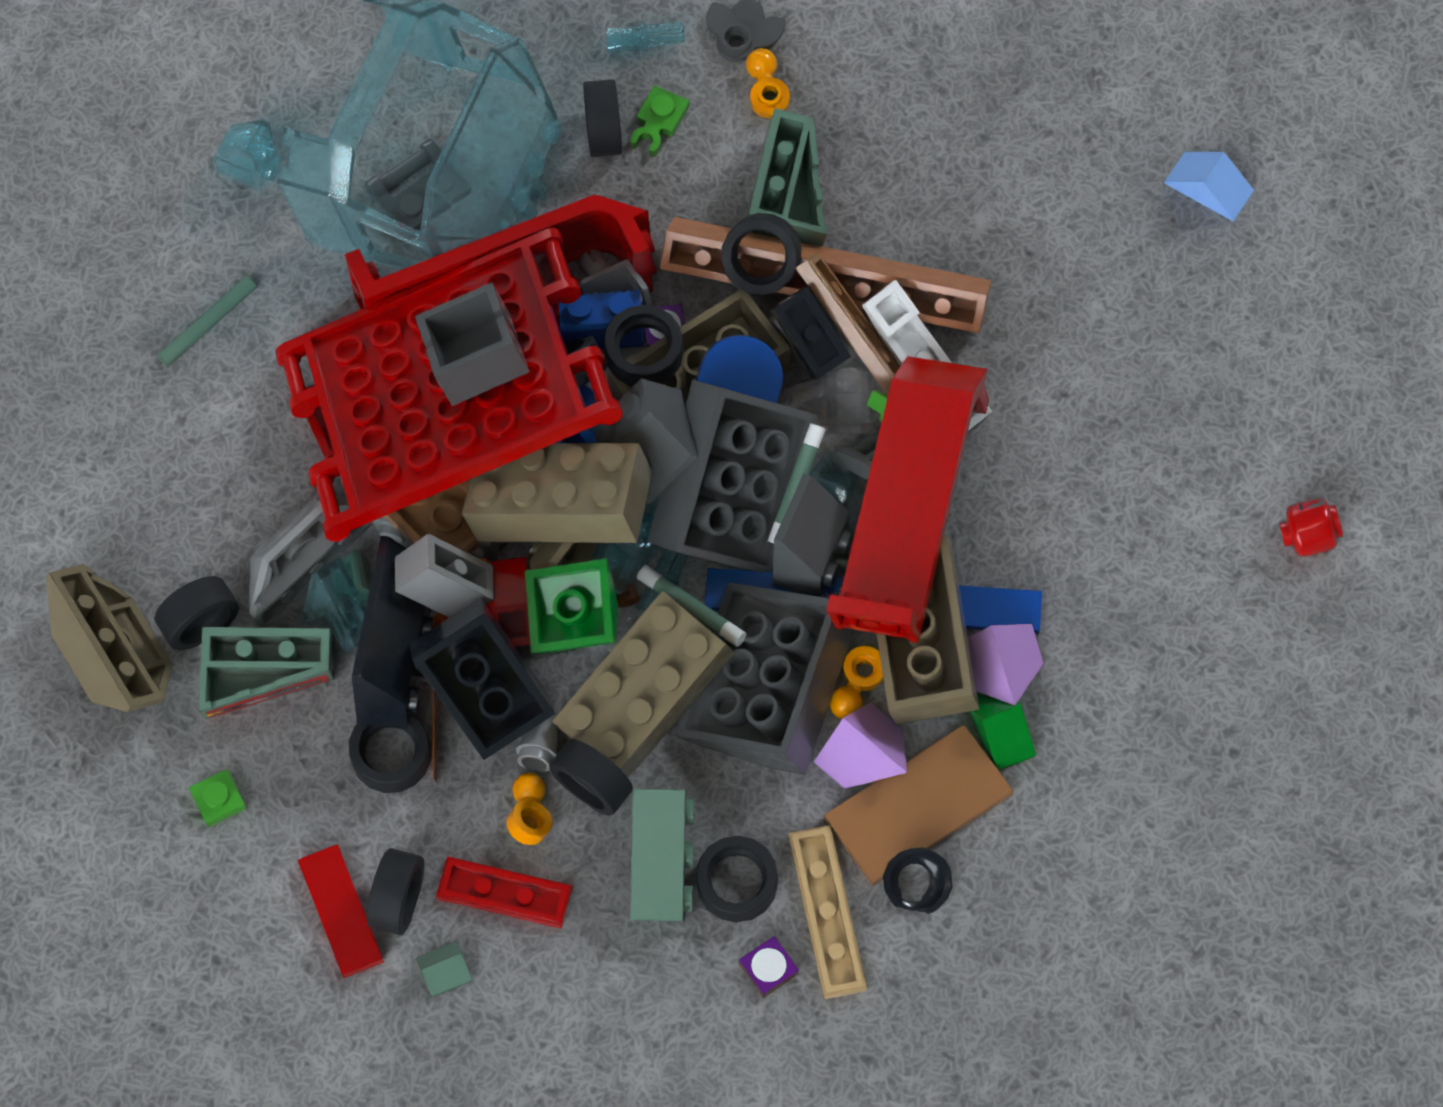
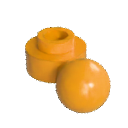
M764 48L753 50L746 59L747 72L751 77L757 79L750 92V105L757 115L771 119L774 108L787 111L790 103L789 89L783 81L773 77L777 69L775 55L770 50ZM772 91L776 93L777 97L774 100H766L763 94Z
M859 646L851 650L845 657L843 673L847 684L833 692L829 704L831 712L837 718L843 719V717L863 707L861 692L877 688L884 680L880 653L877 649L870 646ZM866 664L873 671L869 676L863 677L857 673V668L860 665Z
M527 772L519 775L513 783L512 793L518 803L509 813L506 825L511 836L518 842L525 845H537L550 832L553 822L549 811L540 804L546 794L544 780L535 773Z

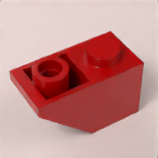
M526 557L487 562L493 565L494 600L488 603L489 610L515 647L531 645L525 571L527 570Z

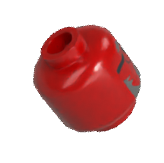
M1315 498L1288 506L1286 509L1287 521L1279 523L1285 547L1293 545L1296 554L1300 557L1331 551L1337 546V538L1343 537L1336 505L1329 506L1328 502L1323 498Z

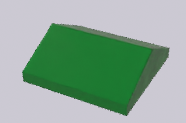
M607 558L525 571L530 644L533 655L616 643L618 603L610 563Z

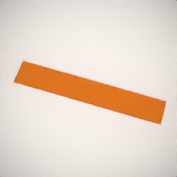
M434 615V628H435V627L437 626V620H436V617H435V615ZM433 690V779L436 782L437 694Z

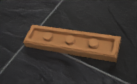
M814 252L796 267V270L886 394H889L892 378L900 368V365L819 252Z

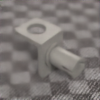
M590 250L596 262L591 260L587 252L580 257L579 267L587 275V278L579 282L582 296L586 293L592 295L596 292L600 295L603 291L606 294L613 291L616 294L619 290L625 293L627 290L633 292L637 289L640 291L641 305L652 306L646 283L635 272L633 265L630 264L628 259L610 267L602 253L598 250Z

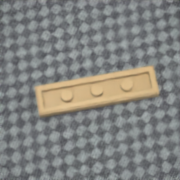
M831 825L788 833L824 999L867 991Z

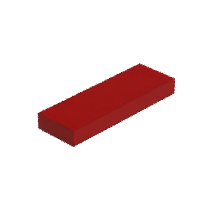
M338 844L298 859L299 866L343 979L384 963L371 927L367 925L365 912Z
M447 856L436 899L562 929L573 888L569 884Z

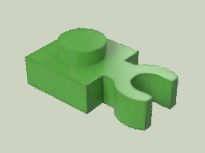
M654 85L636 117L637 123L644 125V127H640L632 133L630 140L631 148L636 149L641 140L649 139L653 142L649 149V155L655 157L661 149V134L663 133L670 137L674 136L690 106V100Z

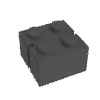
M489 283L415 316L423 343L427 348L426 352L434 377L452 406L530 372L521 345L517 340L518 336L510 313L493 283Z

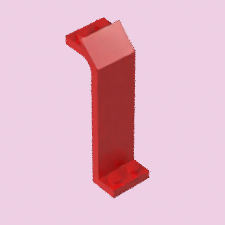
M593 194L381 278L374 262L366 263L360 249L346 253L344 257L353 295L361 310L545 229L555 228L561 232L564 241L562 251L567 264L580 259L585 252L590 255V250L592 249L611 254L618 258L620 262L628 259L630 264L633 265L635 272L646 283L650 293L654 291L652 275L657 273V269L651 256L655 252V248L650 234L648 210ZM544 253L536 255L535 259L540 274L548 272L551 266L547 255Z
M907 356L892 378L840 596L830 594L826 609L836 629L844 630V628L905 638L909 639L910 642L919 643L972 412L986 414L989 396L984 385L987 368Z

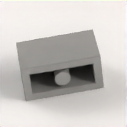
M426 534L395 557V592L450 618L480 597L486 605L494 600L493 565L430 534Z

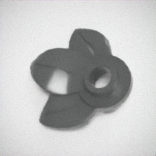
M740 0L731 9L720 3L713 2L706 16L708 29L717 37V50L719 54L732 62L746 60L748 55L755 49L772 47L781 38L785 29V19L778 17L765 18L760 0ZM733 40H740L744 45L733 47L729 43Z

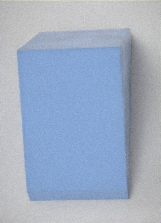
M1184 152L1164 181V184L1233 222L1254 192V189L1224 152Z

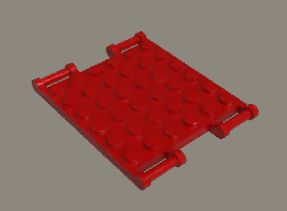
M545 229L282 343L276 348V358L278 364L284 368L291 393L289 405L292 415L296 418H306L315 412L316 407L321 406L335 456L314 464L308 470L311 485L317 488L325 521L322 526L327 540L332 542L344 540L353 529L598 424L611 425L622 418L623 412L617 399L613 398L603 370L605 360L601 349L596 346H589L569 355L567 354L552 305L559 302L570 304L577 301L581 295V290L577 280L571 277L562 251L564 241L558 229ZM541 253L547 255L556 281L547 286H544L535 256ZM489 283H493L510 313L518 336L517 340L521 345L530 372L452 406L434 377L426 352L427 348L423 343L415 316ZM306 355L315 386L306 389L299 365L302 357ZM582 371L587 372L597 401L585 407L575 374ZM338 476H341L350 508L343 512H340L333 487V482Z

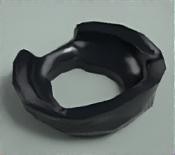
M924 847L910 848L899 852L888 862L883 874L884 891L890 902L897 908L900 907L910 911L925 912L927 914L933 913L948 899L953 888L952 873L947 861L936 852ZM910 864L923 866L929 875L930 883L928 890L923 894L922 900L919 902L904 900L898 886V877L901 870Z

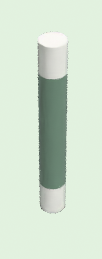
M812 423L809 425L767 542L774 544L775 535L803 473L810 474L826 430L823 427Z
M644 565L637 574L638 580L659 594L664 591L698 621L736 647L742 644L746 637V632L649 566Z

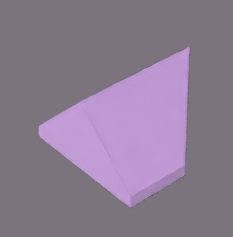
M1032 624L991 625L968 637L976 691L1016 705L1035 675L1044 665Z
M870 702L843 717L814 760V763L845 790L857 785L907 773L903 729L895 725L894 721Z

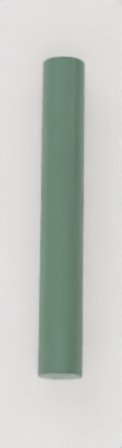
M248 276L241 279L157 355V358L168 368L257 288L255 283Z

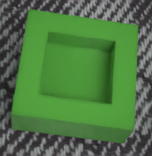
M228 769L189 787L207 827L246 809Z

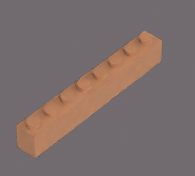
M674 217L665 233L660 269L732 283L726 276L721 262L722 245L732 228ZM750 232L742 238L738 246V259L747 273L755 277L766 278L776 274L782 268L785 262V249L778 237ZM800 242L802 246L801 262L814 252H819L859 309L864 310L862 305L893 280H896L920 312L917 316L922 322L980 333L992 280ZM796 271L791 281L779 291H776V293L793 295L803 287L809 288V286L798 271Z

